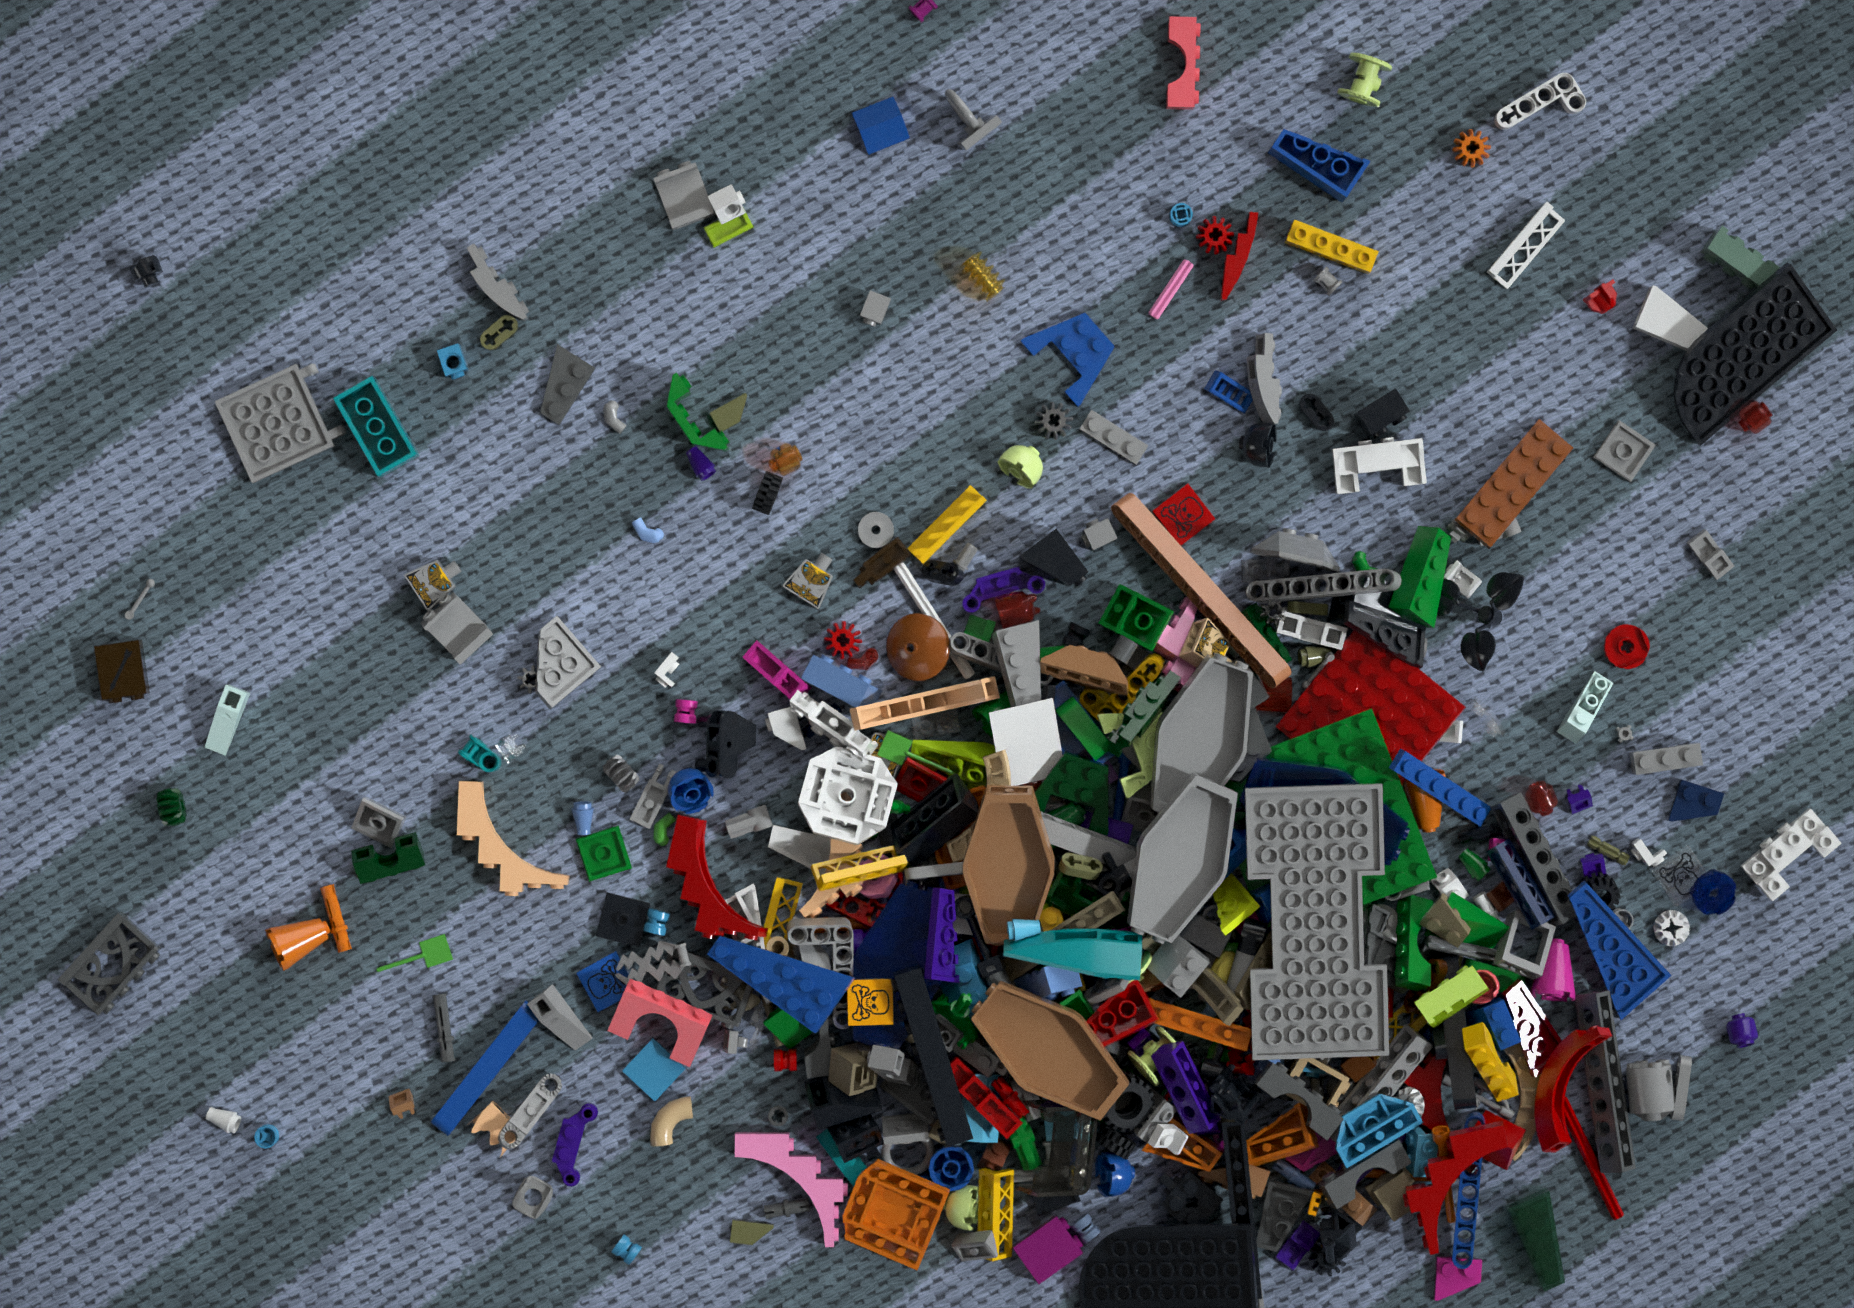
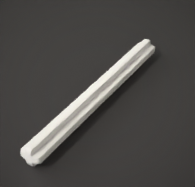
M902 562L894 568V571L922 614H927L938 620L950 638L951 635L906 565ZM954 641V642H953V643H954V646H955L957 649H959V647L957 646L956 642ZM949 653L965 679L975 674L966 659Z

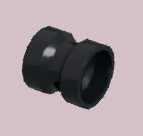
M1070 622L1069 632L1064 636L1062 643L1068 646H1084L1083 642L1091 631Z

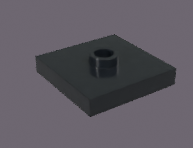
M607 892L596 936L640 947L651 903Z

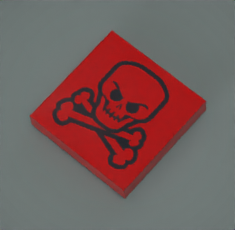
M1186 484L1152 511L1180 545H1183L1215 520V517L1189 484Z

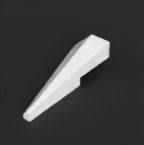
M754 884L734 893V896L725 900L739 915L752 923L762 926ZM745 933L731 934L733 940L765 949L763 937H758V940L744 938ZM763 996L766 1004L771 1003L769 999Z

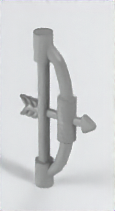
M1445 1074L1442 1083L1451 1087L1450 1076ZM1473 1077L1474 1086L1480 1088L1478 1093L1475 1092L1477 1108L1480 1102L1511 1120L1515 1112L1510 1109L1508 1101L1502 1100L1503 1105L1501 1107L1481 1096L1483 1091L1491 1095L1492 1092L1484 1080Z

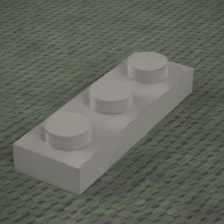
M1093 410L1090 411L1080 427L1081 431L1137 465L1148 447L1147 444Z

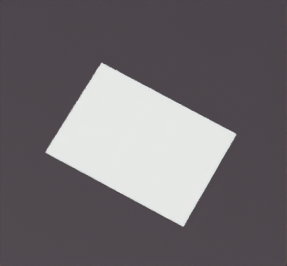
M1053 698L989 712L995 751L1006 750L1011 786L1045 779L1062 756Z

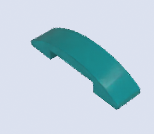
M826 1128L816 1138L854 1187L859 1174L867 1166L859 1156L844 1163L832 1136Z

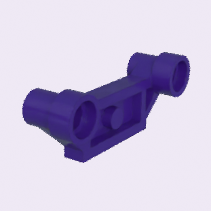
M1019 566L977 578V584L971 593L963 599L962 605L967 612H976L982 600L1024 588L1029 589L1034 594L1041 593L1045 589V581L1040 576H1032L1020 571ZM1033 581L1040 582L1039 589H1034L1032 587ZM973 599L976 603L973 608L967 606V601Z
M593 1103L584 1104L580 1111L569 1119L563 1118L552 1162L557 1164L563 1183L569 1187L577 1185L580 1181V1173L574 1168L585 1125L598 1116V1108ZM585 1110H591L592 1116H586ZM567 1175H573L574 1181H568Z

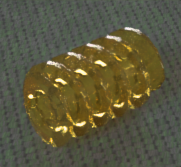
M978 251L961 265H965L962 273H971L968 280L976 279L974 287L982 286L979 293L981 295L988 293L985 299L988 302L1005 288L1002 286L1005 279L997 280L1000 273H991L994 266L989 265L986 267L985 264L988 259L980 260L982 251Z

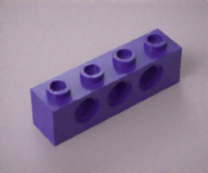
M1180 1041L1162 1045L1151 1057L1189 1134L1209 1131L1221 1118L1210 1113L1211 1098L1184 1042Z

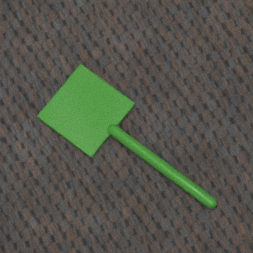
M889 730L887 731L877 754L878 756L902 766L907 755L943 772L953 774L952 770L909 752L912 740Z
M445 934L419 942L422 950L421 954L378 967L376 971L381 972L423 957L427 968L453 960Z

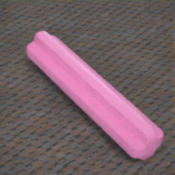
M1186 259L1182 261L1150 309L1149 315L1151 317L1159 319L1193 268V264Z

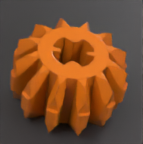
M1469 129L1468 137L1464 132H1461L1459 135L1462 140L1454 139V143L1460 147H1453L1452 152L1460 153L1455 157V160L1457 161L1462 157L1464 159L1461 164L1462 166H1465L1469 161L1470 167L1474 168L1475 160L1479 165H1482L1484 162L1481 157L1489 158V154L1484 150H1490L1491 145L1483 144L1488 140V137L1486 136L1481 140L1479 138L1482 133L1481 131H1478L1474 136L1473 130ZM1470 143L1474 144L1473 147H1477L1473 154H1470V150L1467 151L1466 149Z

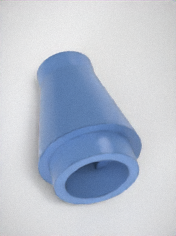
M589 801L574 802L572 813L577 828V835L591 834L590 829L594 807H592Z

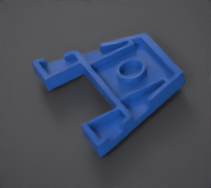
M1086 313L1021 340V343L1033 356L1052 341L1082 377L1065 391L1077 407L1081 405L1115 347Z

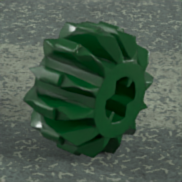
M167 788L159 791L156 800L162 823L165 826H175L184 823L187 814L181 791L178 788Z

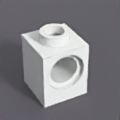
M732 184L708 196L721 225L746 213L742 206L746 202L740 191L735 192Z

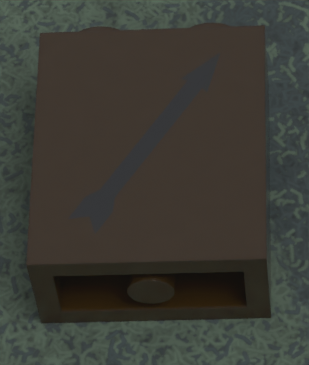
M142 640L94 646L102 700H108L109 704L122 702V697L128 696L131 697V700L145 699L144 694H149L150 690Z

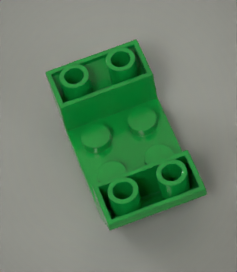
M676 372L672 376L667 402L668 409L694 446L726 452L729 450L727 444L730 442L722 430L717 432L716 429H713L702 438H699L702 435L701 431L694 422L690 424L686 419L690 415L681 403L677 405L678 402L691 394L688 389L692 386L684 374L679 376Z

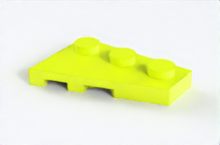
M1232 873L1213 893L1214 901L1218 907L1217 914L1221 920L1220 928L1225 936L1260 907Z

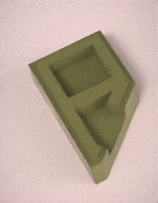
M746 393L710 412L719 431L722 430L723 432L741 421L747 400Z
M733 1219L730 1243L753 1245L774 1228V1224Z

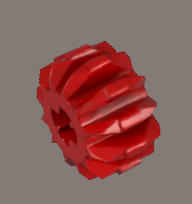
M1212 216V224L1207 219H1204L1203 223L1206 228L1198 226L1197 229L1203 232V234H1197L1196 239H1204L1198 246L1201 248L1207 244L1206 253H1209L1211 247H1213L1214 255H1218V247L1223 252H1226L1227 248L1224 243L1232 245L1233 242L1227 237H1233L1234 232L1226 231L1231 228L1232 225L1230 223L1225 227L1222 225L1225 218H1221L1218 224L1216 223V216ZM1213 230H1217V234L1219 232L1221 234L1217 241H1213V237L1211 239L1209 237Z
M842 621V629H839L838 624L834 623V628L837 631L834 633L828 628L827 632L833 636L832 638L824 637V641H832V644L825 647L826 650L834 647L835 650L831 654L833 657L837 654L838 650L841 651L840 659H844V651H847L850 658L853 657L849 649L853 648L857 652L860 650L854 646V642L862 643V639H854V636L861 634V632L858 630L852 634L851 631L855 625L851 624L847 630L846 621ZM843 633L846 634V638L850 639L849 644L845 643V647H841L840 642H837V637H841L840 634Z

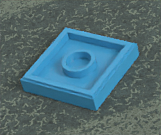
M652 1038L622 1071L651 1099L656 1101L686 1068L681 1063L670 1059L671 1054L658 1041Z

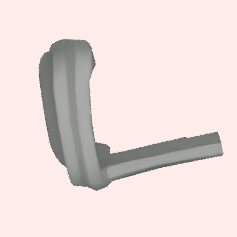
M528 1176L519 1186L512 1200V1206L519 1212L537 1219L550 1203L553 1196V1188L550 1184L537 1177ZM529 1189H537L542 1194V1200L536 1206H531L525 1201V1193Z

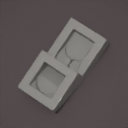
M1703 529L1687 542L1691 550L1716 580L1735 567L1707 530Z

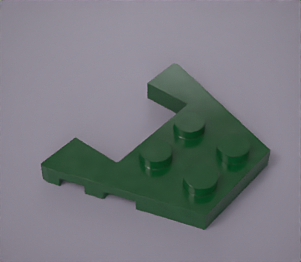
M1065 751L1034 792L1040 811L1044 813L1050 794L1094 807L1088 829L1108 836V765Z

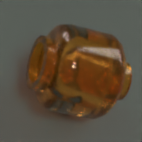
M785 443L770 452L771 460L768 461V464L773 473L778 472L781 476H786L800 468V462L803 461V458L796 445L792 446L789 443Z

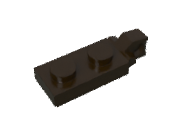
M896 537L862 564L863 566L859 569L861 574L853 579L859 589L868 582L873 585L894 570L899 564L907 560L912 554L902 541Z

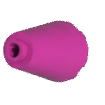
M1552 939L1543 975L1534 979L1530 990L1533 998H1536V994L1542 995L1541 1000L1567 1002V997H1570L1571 1001L1575 1000L1576 995L1569 945L1564 944V940Z

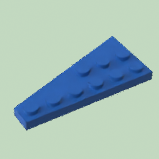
M1584 880L1567 896L1607 990H1610V997L1617 1015L1622 1020L1672 975Z
M719 936L707 954L814 1033L819 1031L855 979V977L723 936Z

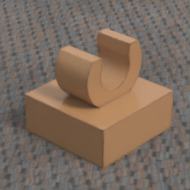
M410 1089L388 1096L393 1115H398L402 1119V1112L410 1110L411 1114L415 1113L413 1095Z

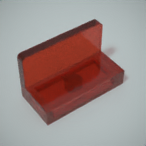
M1288 677L1275 688L1268 687L1262 681L1269 698L1256 706L1257 711L1288 712L1292 703V678Z

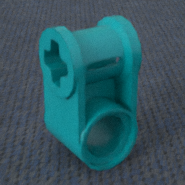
M472 734L469 735V740L463 749H459L457 752L485 772H495L501 766L500 756ZM488 756H493L496 761L495 766L491 769L485 766V759Z

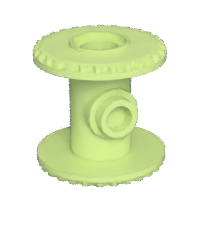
M1350 53L1349 58L1359 63L1355 74L1358 76V79L1353 80L1350 90L1338 88L1337 93L1356 103L1379 107L1381 102L1370 95L1373 90L1377 91L1381 85V79L1378 78L1379 70L1391 71L1392 66L1372 56Z
M1160 1026L1155 1027V1031L1161 1039L1158 1042L1153 1040L1147 1042L1143 1046L1144 1054L1141 1057H1138L1131 1050L1127 1053L1137 1070L1154 1086H1158L1159 1081L1153 1074L1157 1071L1151 1055L1162 1045L1176 1042Z

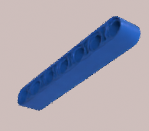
M528 1001L523 1003L430 1122L445 1135H450L539 1021L527 1005Z
M1479 1112L1469 1113L1465 1118L1464 1129L1470 1127L1469 1122L1473 1119L1479 1120L1481 1125H1484V1116ZM1482 1158L1472 1163L1477 1167L1475 1172L1469 1173L1464 1170L1459 1177L1452 1261L1460 1269L1468 1268L1473 1260ZM1465 1186H1472L1475 1192L1467 1195L1462 1190ZM1464 1208H1470L1473 1214L1469 1217H1464L1460 1211ZM1462 1230H1467L1471 1236L1467 1239H1462L1458 1233ZM1460 1252H1465L1469 1257L1465 1261H1460L1456 1255Z

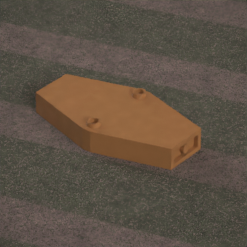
M987 785L964 853L963 875L985 944L1001 946L1005 939H1009L1007 933L1008 921H1012V919L1039 920L1054 876L1055 856L1033 786Z
M1001 980L997 985L992 983L985 992L988 996L982 1003L979 1000L971 1010L974 1013L971 1020L1016 1083L1028 1092L1101 1120L1128 1087L1129 1080L1084 1017L1071 1008L1046 998H1041L1036 994Z

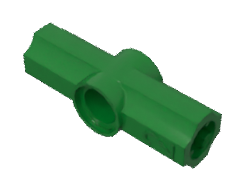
M1022 1116L1020 1120L1023 1124L1009 1138L1013 1148L1017 1151L1023 1170L1026 1171L1035 1169L1042 1163L1034 1143L1035 1137L1029 1123H1027L1025 1116Z

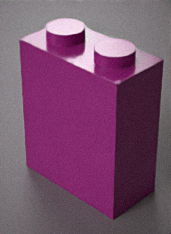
M1055 1214L1012 1245L1038 1284H1041L1083 1254L1081 1247L1084 1245L1077 1235L1071 1236L1067 1230L1070 1228V1225L1063 1216L1059 1218Z

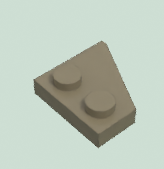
M1442 893L1422 917L1420 925L1458 948L1469 935L1471 929L1461 919L1457 909L1450 907L1447 902L1448 897Z

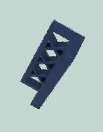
M1510 838L1486 851L1531 930L1555 917Z

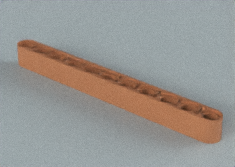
M1127 493L1111 506L1112 513L1199 611L1212 621L1227 638L1235 651L1268 687H1277L1291 675V669L1284 659L1133 493Z

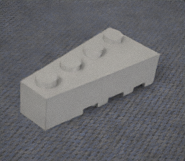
M1039 620L995 631L991 635L1010 706L1015 707L1041 701Z

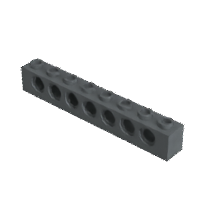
M1610 990L1577 994L1575 996V1007L1577 1009L1579 1030H1587L1598 1025L1599 1027L1609 1028L1612 1034L1610 1038L1595 1046L1584 1055V1063L1601 1173H1623L1636 1169Z

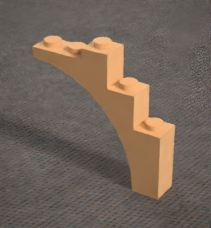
M995 676L850 708L853 727L856 731L999 699L1000 696Z
M459 781L457 835H461L462 840H476V836H479L478 863H483V868H497V864H501L500 891H505V896H518V892L524 891V883H528V888H541V884H550L551 889H564V885L569 884V875L552 873L537 868L521 859L507 847L497 834L489 818L484 800L483 782Z
M846 792L841 794V798L844 801L852 800ZM830 838L831 850L829 860L862 853L863 846L861 843L853 845ZM844 863L839 866L838 870L851 868V866ZM861 881L819 891L817 888L812 898L799 911L804 918H816L823 911L821 908L828 903L830 905L840 897L839 892H842L846 898L850 895L853 897L863 889L861 885L864 882Z

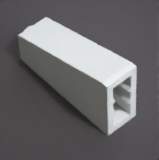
M1654 285L1649 287L1633 325V329L1685 351L1708 329Z

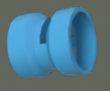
M1185 203L1174 205L1169 213L1171 223L1177 227L1186 226L1193 217L1191 207Z
M649 908L647 913L649 917L648 922L645 923L643 930L665 936L667 930L665 924L669 921L670 913Z
M265 1124L255 1132L254 1139L259 1147L266 1149L275 1145L280 1135L274 1125Z
M624 1234L611 1253L622 1257L623 1261L630 1265L642 1247L637 1243L633 1244L630 1242V1238Z

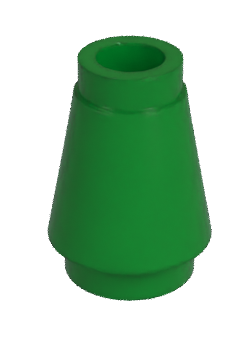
M1468 848L1458 856L1472 879L1475 878L1477 881H1480L1491 870L1488 862Z

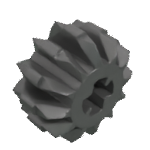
M1050 402L1051 410H1048L1046 405H1042V410L1045 414L1041 412L1036 413L1038 417L1043 419L1036 420L1035 425L1043 424V427L1039 428L1038 432L1042 433L1046 429V439L1049 438L1052 432L1054 440H1057L1058 431L1061 436L1065 437L1066 433L1062 428L1064 427L1067 430L1072 428V426L1065 424V422L1073 421V417L1065 418L1064 416L1070 412V409L1067 408L1061 412L1062 403H1059L1058 408L1055 409L1054 402ZM1050 415H1054V417L1057 415L1059 417L1058 426L1054 427V424L1052 426L1048 424Z
M620 755L613 756L603 766V771L622 792L626 793L630 789L632 790L640 781L636 772Z

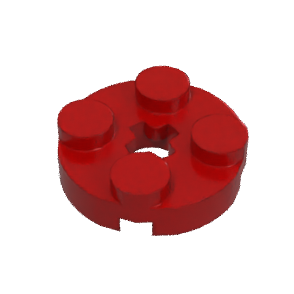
M1629 624L1614 627L1604 639L1605 656L1617 668L1633 669L1640 666L1645 661L1650 648L1646 633L1640 628ZM1625 640L1627 643H1632L1633 646L1630 648L1629 653L1621 650Z

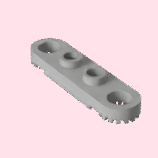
M555 1074L543 1076L498 1134V1141L503 1148L513 1149L517 1147L562 1089L561 1079ZM550 1079L555 1082L556 1088L554 1091L545 1089L544 1083L546 1080ZM507 1131L515 1134L516 1140L514 1143L509 1144L505 1141L504 1135Z

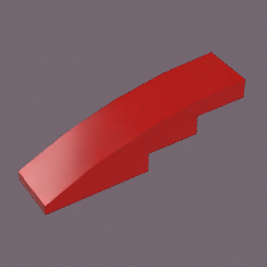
M1258 212L1248 213L1246 234L1238 233L1236 237L1235 255L1227 254L1225 256L1220 301L1227 299L1248 259L1255 236Z
M956 1056L950 1064L959 1092L1008 1139L1023 1122Z

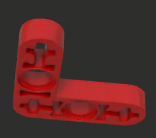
M901 872L898 873V882H896L892 889L894 892H891L889 901L885 904H879L876 899H870L866 903L851 895L846 898L842 892H839L840 897L838 900L843 901V897L846 898L842 908H838L840 903L837 901L830 905L827 903L825 906L866 928H878L903 885V874ZM851 902L859 906L858 911L853 914L846 911V906ZM875 907H877L876 918L878 920H873L869 923L867 915H873Z

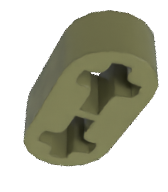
M504 315L482 333L480 338L482 346L487 350H495L518 330L517 320L510 315ZM507 320L509 322L512 320L514 322L511 325L513 329L511 331L506 329L501 333L499 330L504 327L503 321ZM498 332L499 336L494 339L496 344L486 345V336L488 334L493 336Z
M1288 601L1287 612L1328 616L1329 604Z
M1065 853L1058 865L1062 873L1088 880L1097 879L1103 869V865L1098 859L1074 853Z

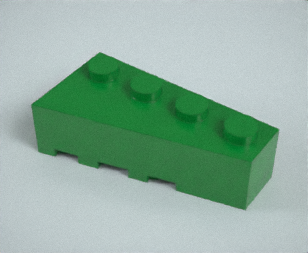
M1417 527L1400 574L1401 585L1398 589L1394 590L1389 604V608L1403 619L1424 625L1427 628H1435L1451 537L1438 527Z

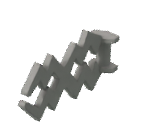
M659 941L657 949L649 947L643 959L633 951H631L629 958L622 955L616 970L619 971L625 964L631 971L628 978L620 973L615 974V976L626 985L630 978L633 980L635 978L637 981L642 982L646 972H649L658 981L662 979L665 971L676 979L685 966L692 965L687 954L686 943L676 945ZM677 948L681 965L675 960L670 965L664 959H662L658 969L650 964L652 956L660 961L664 950L673 956ZM634 962L640 966L638 971L634 968L631 969Z

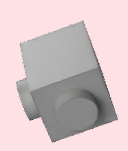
M1108 518L1101 522L1095 519L1085 524L1087 527L1083 530L1085 535L1081 536L1086 548L1091 547L1092 551L1118 539Z

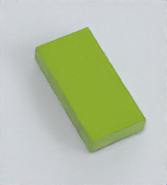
M747 213L722 225L717 220L705 226L704 230L712 246L715 248L754 227Z

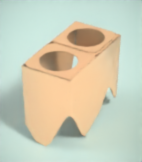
M494 1101L488 1104L472 1120L475 1125L471 1133H476L480 1130L489 1131L490 1145L499 1144L498 1134L511 1118L505 1112L502 1113L495 1106L496 1103ZM507 1131L505 1133L504 1139L507 1143L510 1144L516 1140L513 1132ZM502 1147L501 1156L506 1152L507 1149Z

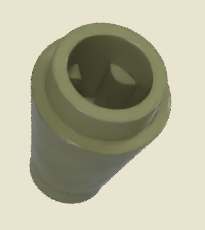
M1303 646V649H1298L1297 656L1300 667L1310 668L1321 664L1325 660V655L1328 652H1332L1331 648Z

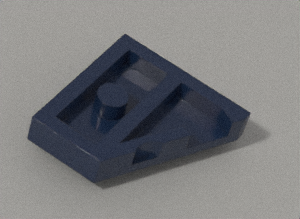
M1681 779L1668 821L1673 822L1718 815L1725 793Z

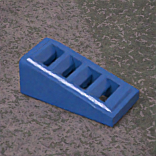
M1217 370L1214 371L1204 388L1244 414L1253 401L1249 389ZM1223 379L1218 389L1215 390L1220 380ZM1227 384H1231L1226 394L1223 395L1222 392ZM1238 388L1239 390L1236 393L1234 399L1231 400V395L1233 394L1234 390ZM1244 392L1247 395L1241 405H1239L1237 402Z

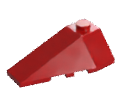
M1133 980L1128 983L1125 991L1109 997L1086 1022L1104 1047H1107L1159 1021L1160 1018L1139 980Z

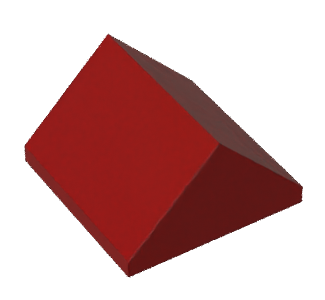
M907 757L895 779L898 783L896 790L919 802L944 782L947 777Z
M1485 1110L1483 1113L1485 1124L1503 1121L1508 1147L1491 1152L1482 1158L1508 1170L1527 1130ZM1478 1120L1475 1126L1481 1125V1122Z

